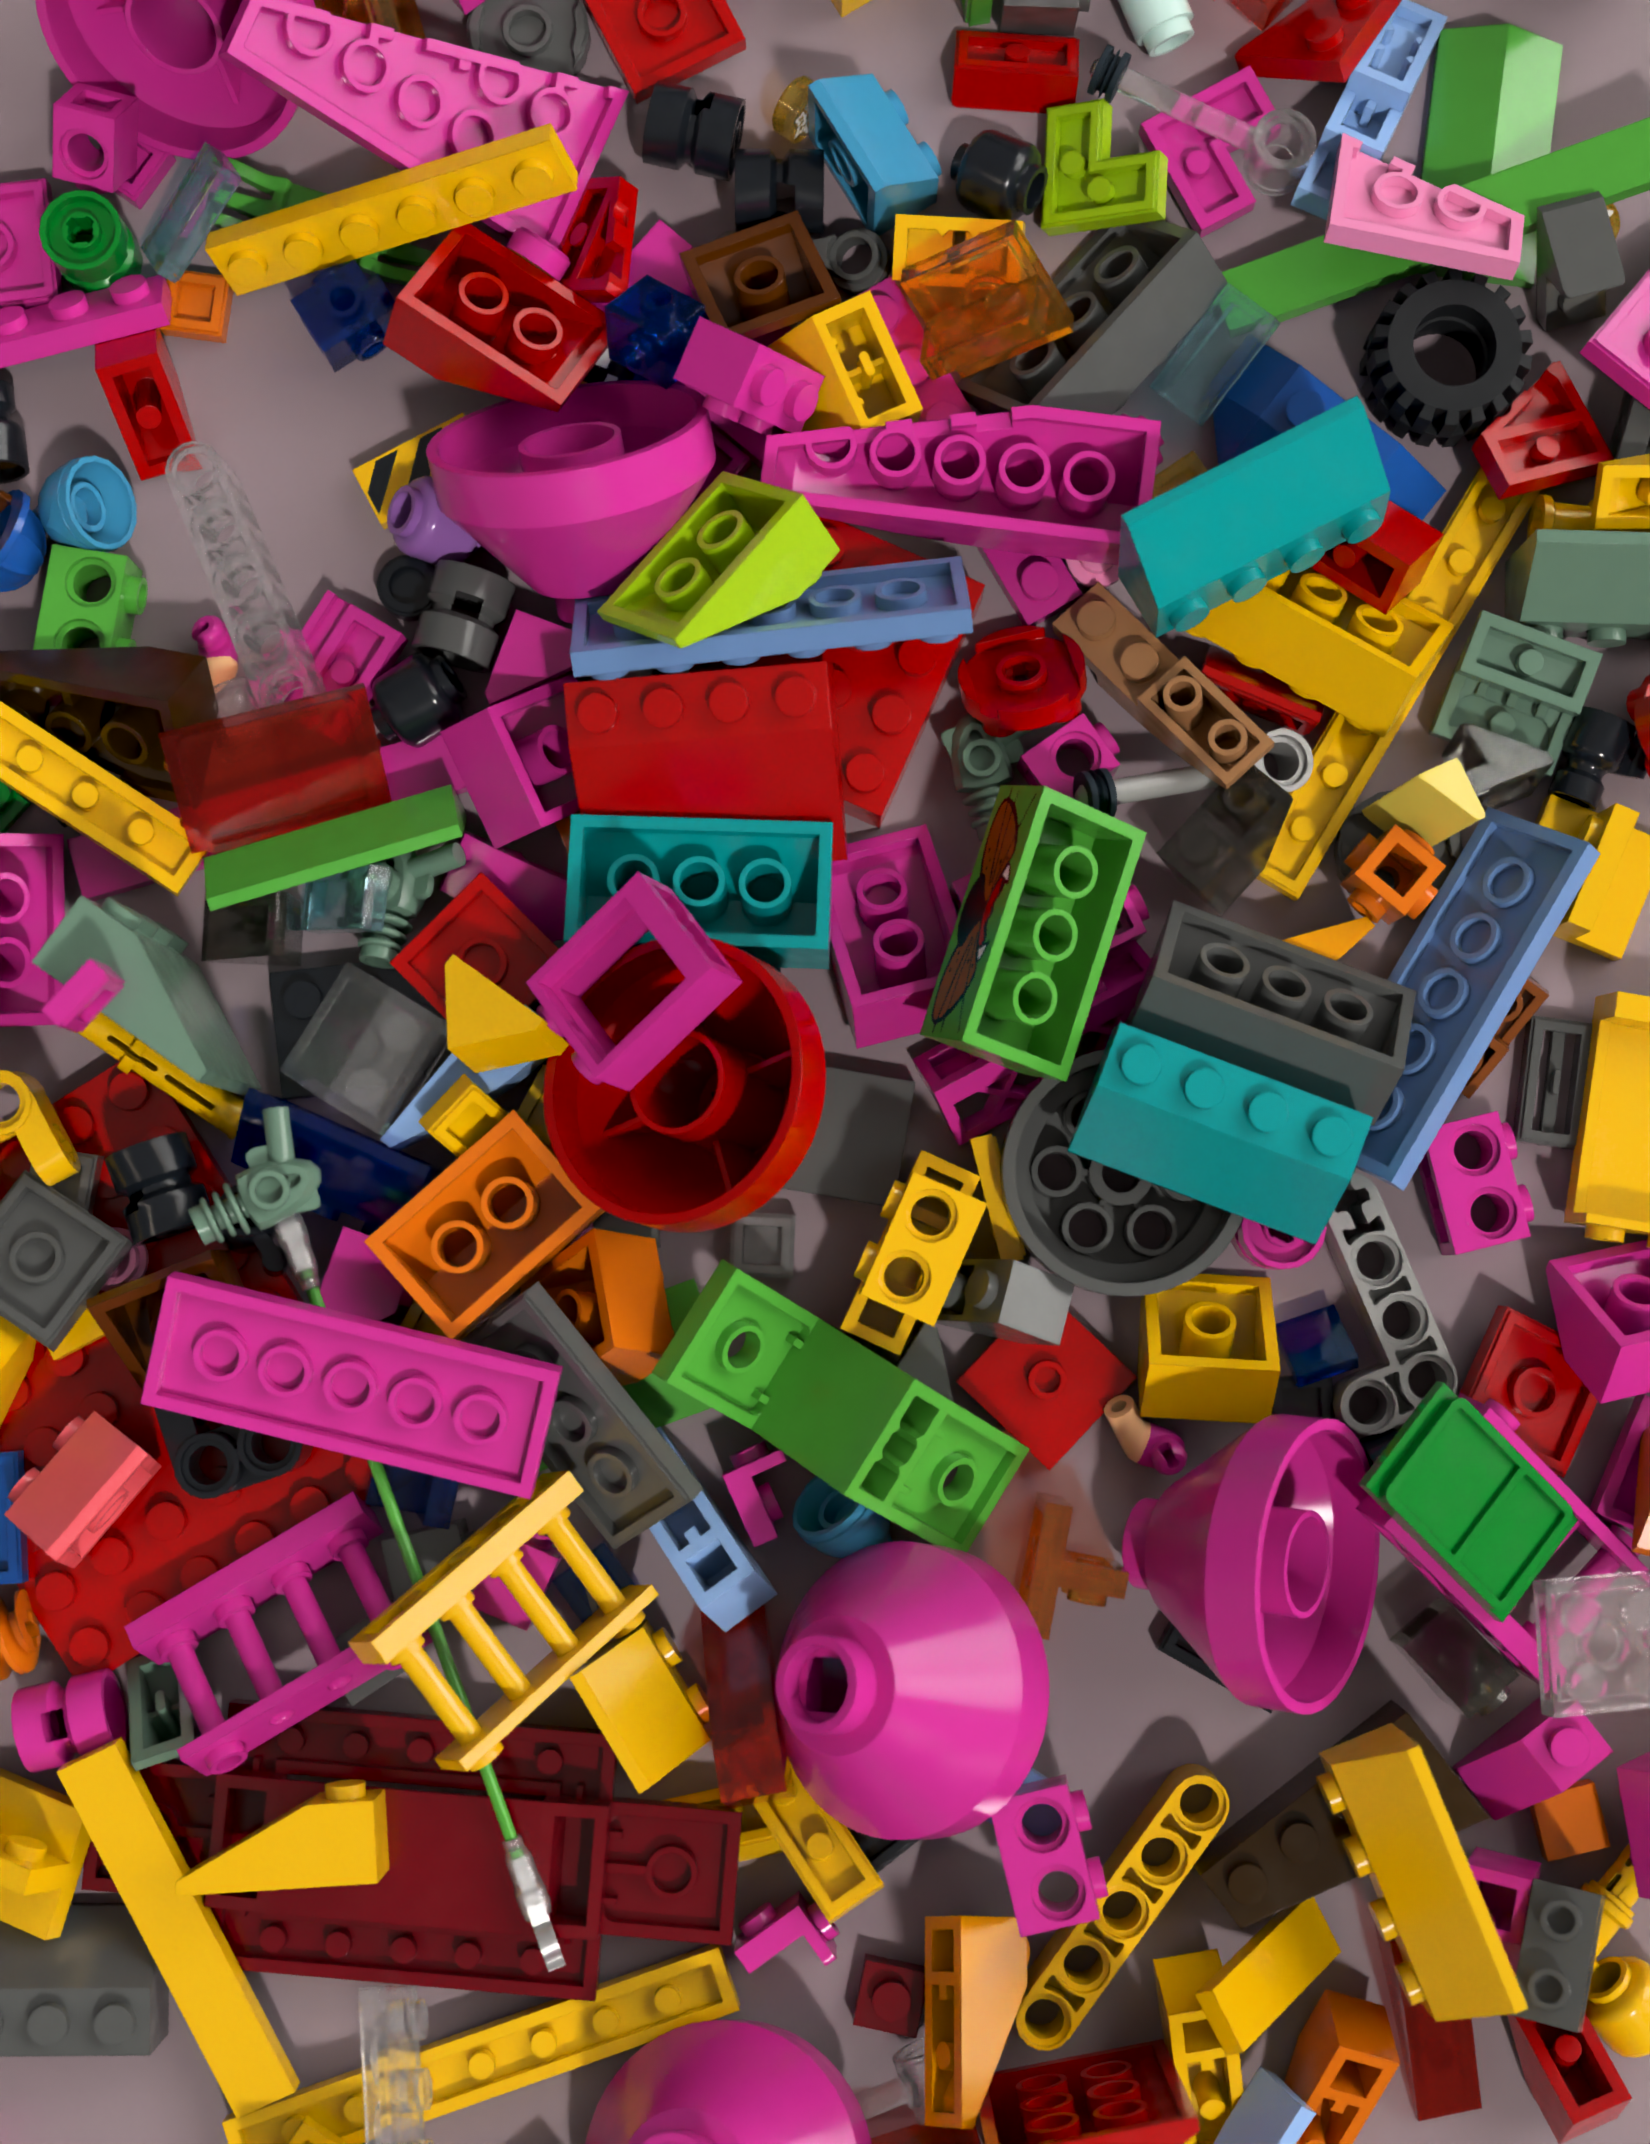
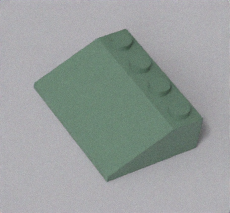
M80 895L32 960V963L63 985L89 958L108 965L125 981L123 984L125 987L101 1011L104 1015L197 1082L255 1099L262 1090V1087L199 965L183 954L189 943L158 921L155 922L146 915L139 914L127 905L123 906L110 896L100 905Z

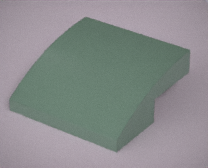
M1482 610L1460 654L1428 734L1537 775L1550 777L1574 716L1580 715L1603 654Z

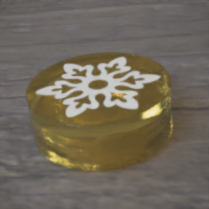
M806 75L797 77L787 86L776 104L772 117L774 132L793 144L801 142L809 134L808 85L813 83L814 80Z

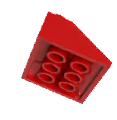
M827 661L563 683L569 753L580 814L833 822V861L848 860L833 664Z
M1163 2039L995 2071L979 2112L985 2144H1184L1200 2132L1198 2117Z

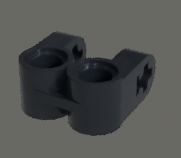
M154 1407L175 1477L181 1488L191 1496L202 1499L215 1498L284 1475L302 1466L312 1453L313 1446L290 1441V1449L283 1460H276L265 1453L262 1447V1433L229 1425H223L210 1430L205 1419ZM209 1445L220 1449L227 1458V1471L220 1481L209 1479L201 1469L200 1458L202 1452Z

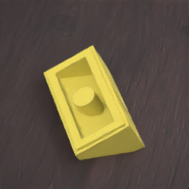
M1457 758L1413 777L1361 810L1369 821L1384 832L1396 824L1402 830L1407 829L1418 834L1431 847L1486 817L1483 807Z

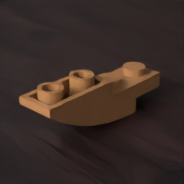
M1099 582L1052 623L1054 634L1062 642V634L1072 638L1079 645L1085 658V664L1096 674L1097 683L1104 691L1164 745L1226 790L1274 747V741L1188 658L1183 656L1179 660Z

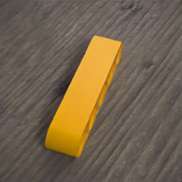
M1185 1764L1174 1769L1103 1865L1102 1869L1109 1896L1118 1891H1127L1136 1897L1133 1911L1128 1916L1120 1919L1110 1918L1103 1913V1905L1108 1897L1097 1899L1100 1919L1057 1929L1028 1969L1027 1989L1014 2020L1019 2036L1028 2046L1036 2050L1051 2051L1061 2047L1071 2037L1224 1824L1229 1814L1230 1800L1226 1789L1208 1768L1199 1764ZM1205 1784L1211 1787V1801L1203 1811L1188 1813L1181 1810L1180 1798L1189 1786ZM1160 1837L1173 1841L1174 1851L1166 1863L1159 1866H1150L1141 1860L1144 1846L1150 1840ZM1088 1945L1098 1951L1095 1964L1082 1972L1068 1969L1064 1965L1067 1953L1076 1946ZM1049 1999L1060 2006L1056 2018L1044 2025H1037L1028 2021L1025 2017L1028 2007L1037 2000Z

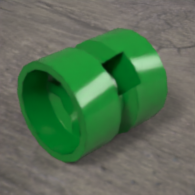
M75 190L63 193L49 203L40 221L39 236L42 247L74 290H80L86 294L109 288L112 283L125 276L141 275L143 257L140 245L108 199L93 191Z

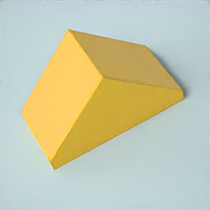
M452 954L445 963L447 1049L474 1073L558 1056L569 1046L567 1041L547 1026L548 1023L543 1018L457 956Z

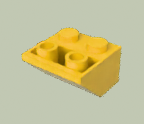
M870 290L809 317L767 346L825 376L818 392L817 406L813 414L805 421L801 431L850 426L853 430L885 426V422L905 419H912V423L919 421L923 407ZM781 429L783 434L790 433L786 430Z

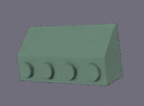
M1536 529L1505 562V618L1561 639L1563 637L1587 638V645L1597 648L1623 646L1626 644V639L1650 640V532Z

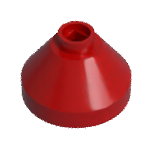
M712 938L710 940L743 982L634 1088L627 1091L602 1082L600 1085L590 1082L573 1064L571 1055L575 1050L570 1043L561 1055L547 1059L544 1076L543 1101L547 1131L553 1151L569 1180L587 1199L607 1213L630 1222L669 1232L691 1233L717 1229L748 1216L768 1202L789 1181L802 1163L817 1131L825 1098L826 1063L823 1043L816 1020L805 999L797 988L770 964L733 945ZM656 939L628 950L580 998L617 1046L686 978Z

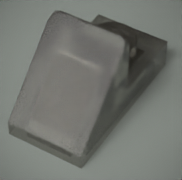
M1468 723L1459 725L1442 754L1444 762L1455 758L1460 761L1484 812L1488 807L1498 809L1531 796L1554 763L1547 751Z

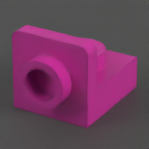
M765 1441L756 1443L729 1456L734 1467L724 1471L722 1474L754 1548L778 1537V1531L774 1522L784 1517L769 1481L757 1486L753 1477L787 1461L785 1453L778 1448L769 1451Z

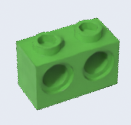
M52 544L33 650L76 649L83 641L90 638H99L100 648L137 647L136 641L131 639L135 615H142L147 602L148 584L146 578L142 577L143 571L125 555ZM102 577L111 578V588L106 597L97 602H87L86 595L90 584Z

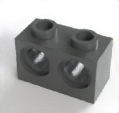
M1536 1878L1533 1879L1516 1972V1979L1528 2009L1509 2015L1576 2033L1582 2032L1606 1897Z

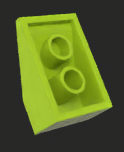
M722 471L597 612L606 622L682 649L799 598L807 588L819 580L825 567L838 554L840 549L802 493Z

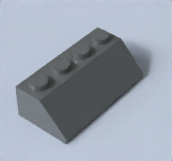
M1163 220L1099 229L957 383V386L965 399L982 415L1009 412L1011 407L1027 405L1112 415L1125 405L1133 391L1156 367L1167 359L1170 351L1197 322L1209 313L1212 305L1230 286L1197 231Z
M1173 900L1140 987L1130 1026L1372 1116L1371 1125L1374 1126L1405 1069L1416 990Z
M71 1903L61 1936L50 1940H43L0 1921V2057L150 2056L168 2035L169 1988L125 1903Z

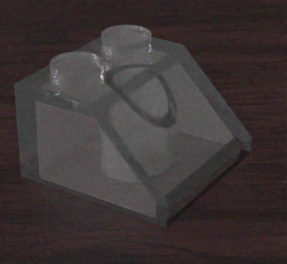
M347 961L279 1071L321 1100L383 1136L418 1094L446 1049L447 1021Z

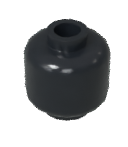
M989 129L980 132L973 138L970 144L963 143L958 148L952 160L950 176L952 180L956 181L957 199L965 209L989 219L1018 220L1022 215H1031L1038 207L1045 192L1048 172L1047 168L1042 165L1041 154L1035 145L1001 131Z
M416 652L376 678L372 684V694L376 705L369 709V714L377 729L387 740L392 741L398 737L407 745L420 748L441 735V731L461 720L463 715L461 702L467 698V693L459 677L444 658L438 655L431 659L423 653Z

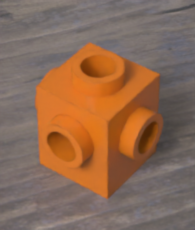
M1395 824L1378 839L1370 833L1364 836L1344 860V863L1352 870L1340 885L1351 893L1347 901L1363 917L1367 916L1371 922L1378 923L1382 919L1390 925L1405 915L1414 920L1428 906L1439 891L1432 883L1446 865L1434 856V849L1422 837L1410 830H1402ZM1378 870H1386L1391 873L1394 878V887L1391 888L1375 873Z

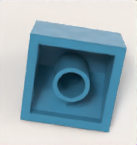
M873 74L818 79L808 85L809 139L816 149H824V163L865 228L881 236L895 227L896 214L916 215L936 203L938 177L942 174L941 167L930 146L925 141L917 144L905 126L909 123V118L898 95L892 89L884 92Z

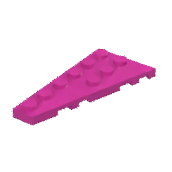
M242 0L218 56L400 171L551 123L578 172L577 190L480 221L508 239L511 238L517 227H525L557 249L559 248L629 90L613 86L603 87L580 81L579 77L560 72L550 73L520 65L519 61L428 37L421 39L394 31V28L375 23L364 24L331 15L330 11L288 0Z

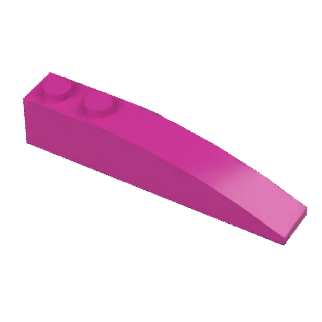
M1027 405L1011 407L1009 412L976 415V412L950 414L948 419L912 423V419L885 422V426L852 430L850 426L767 435L760 482L802 493L817 516L821 518L949 543L1119 565L1121 515L1152 500L1161 421Z

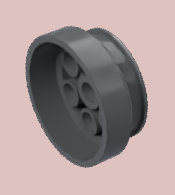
M1105 1049L1081 1055L1073 1060L1067 1082L1046 1078L1041 1080L1017 1108L1006 1131L1000 1154V1183L1003 1202L1010 1222L1026 1250L1053 1275L1059 1276L1075 1285V1287L1103 1295L1143 1296L1155 1294L1189 1281L1210 1266L1229 1245L1243 1218L1136 1177L1133 1185L1126 1192H1115L1103 1180L1102 1170L1104 1165L1067 1152L1075 1130L1071 1119L1072 1110L1077 1102L1086 1100ZM1046 1155H1060L1071 1166V1180L1062 1190H1051L1045 1187L1039 1179L1038 1166ZM1080 1210L1093 1212L1098 1216L1102 1224L1100 1239L1090 1247H1082L1076 1244L1069 1234V1222L1072 1216ZM1144 1212H1152L1158 1215L1165 1225V1237L1162 1243L1154 1249L1142 1247L1136 1241L1133 1234L1134 1223Z

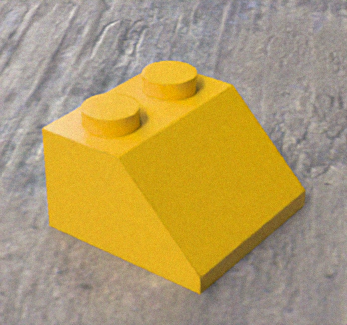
M1198 1274L1189 1281L1172 1289L1141 1296L1137 1363L1140 1417L1258 1423L1272 1414L1281 1370L1270 1278Z
M647 1619L624 1637L613 1639L605 1644L570 1676V1680L638 1794L650 1788L708 1743L713 1733V1728L709 1721L716 1717L713 1706L699 1684L695 1683L688 1688L675 1665L683 1661L667 1630L662 1627L654 1631Z

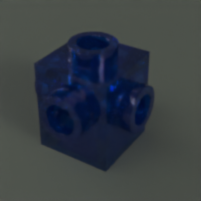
M355 260L343 267L335 265L323 270L311 281L310 288L290 300L300 320L334 372L339 371L356 359L358 361L369 360L380 354L387 347L383 345V341L390 320L389 312L393 310L395 300L379 275L376 273L367 279Z
M649 275L644 276L605 306L609 358L628 368L631 372L641 375L665 389L669 388L678 381L673 379L699 316L706 319L705 305Z

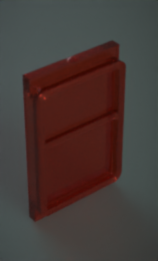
M364 683L158 733L165 757L163 765L169 772L181 814L179 822L181 827L185 829L192 854L205 850L210 853L232 850L392 802L380 752L381 741L376 735Z

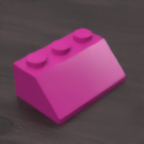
M0 833V1027L56 1025L41 1009L64 985L32 963V960L65 917L64 834Z

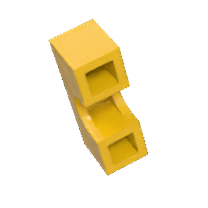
M921 1150L905 1184L908 1183L911 1174L916 1172L972 1197L981 1176ZM924 1197L913 1205L911 1221L920 1233L928 1236L937 1235L945 1229L948 1223V1211L940 1200L933 1197ZM888 1220L884 1228V1231L879 1239V1245H881L883 1241V1238L891 1222L890 1220ZM906 1257L894 1259L885 1269L884 1281L886 1287L896 1296L904 1297L915 1293L922 1282V1271L919 1265L914 1260ZM861 1280L843 1318L840 1329L900 1356L916 1319L859 1294L864 1284V1281Z

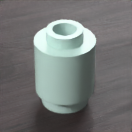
M1118 0L1137 45L1145 46L1150 57L1166 54L1186 43L1194 35V30L1190 23L1194 14L1188 0Z

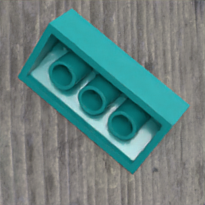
M1355 396L1121 515L1118 577L1156 638L1173 629L1177 632L1189 630L1202 622L1208 616L1210 610L1231 599L1234 602L1248 600L1259 593L1266 586L1267 581L1288 570L1292 573L1302 572L1316 564L1323 557L1325 551L1345 541H1348L1349 544L1359 543L1370 537L1380 528L1382 522H1384L1391 489L1365 407L1359 397Z
M571 814L564 943L597 913L637 872H640L671 888L709 938L733 945L776 968L829 969L833 822ZM649 930L630 949L656 940V938Z
M1120 1022L1111 1031L1067 1152L1311 1244H1316L1352 1178L1373 1117Z

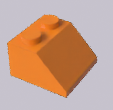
M593 1228L551 1259L520 1287L521 1293H523L538 1281L622 1386L637 1383L650 1375L674 1337L664 1287V1276L660 1266L655 1238Z

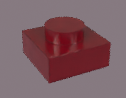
M865 1953L852 2017L853 2025L917 2038L925 1999V1966Z

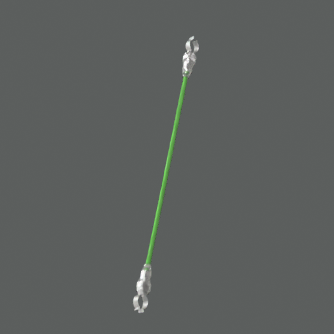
M300 1213L293 1214L274 1225V1232L280 1247L285 1253L292 1275L299 1282L302 1292L306 1291L310 1304L326 1308L319 1290L321 1283L318 1277V1264L310 1244L307 1227ZM367 1460L413 1586L424 1576L383 1463ZM438 1619L428 1630L446 1680L474 1717ZM490 1762L479 1771L504 1837L502 1844L505 1850V1864L514 1886V1893L521 1914L526 1922H531L547 1969L550 1972L566 1965L548 1916L551 1912V1900L545 1883L538 1873L531 1851L524 1845L521 1835L516 1833Z

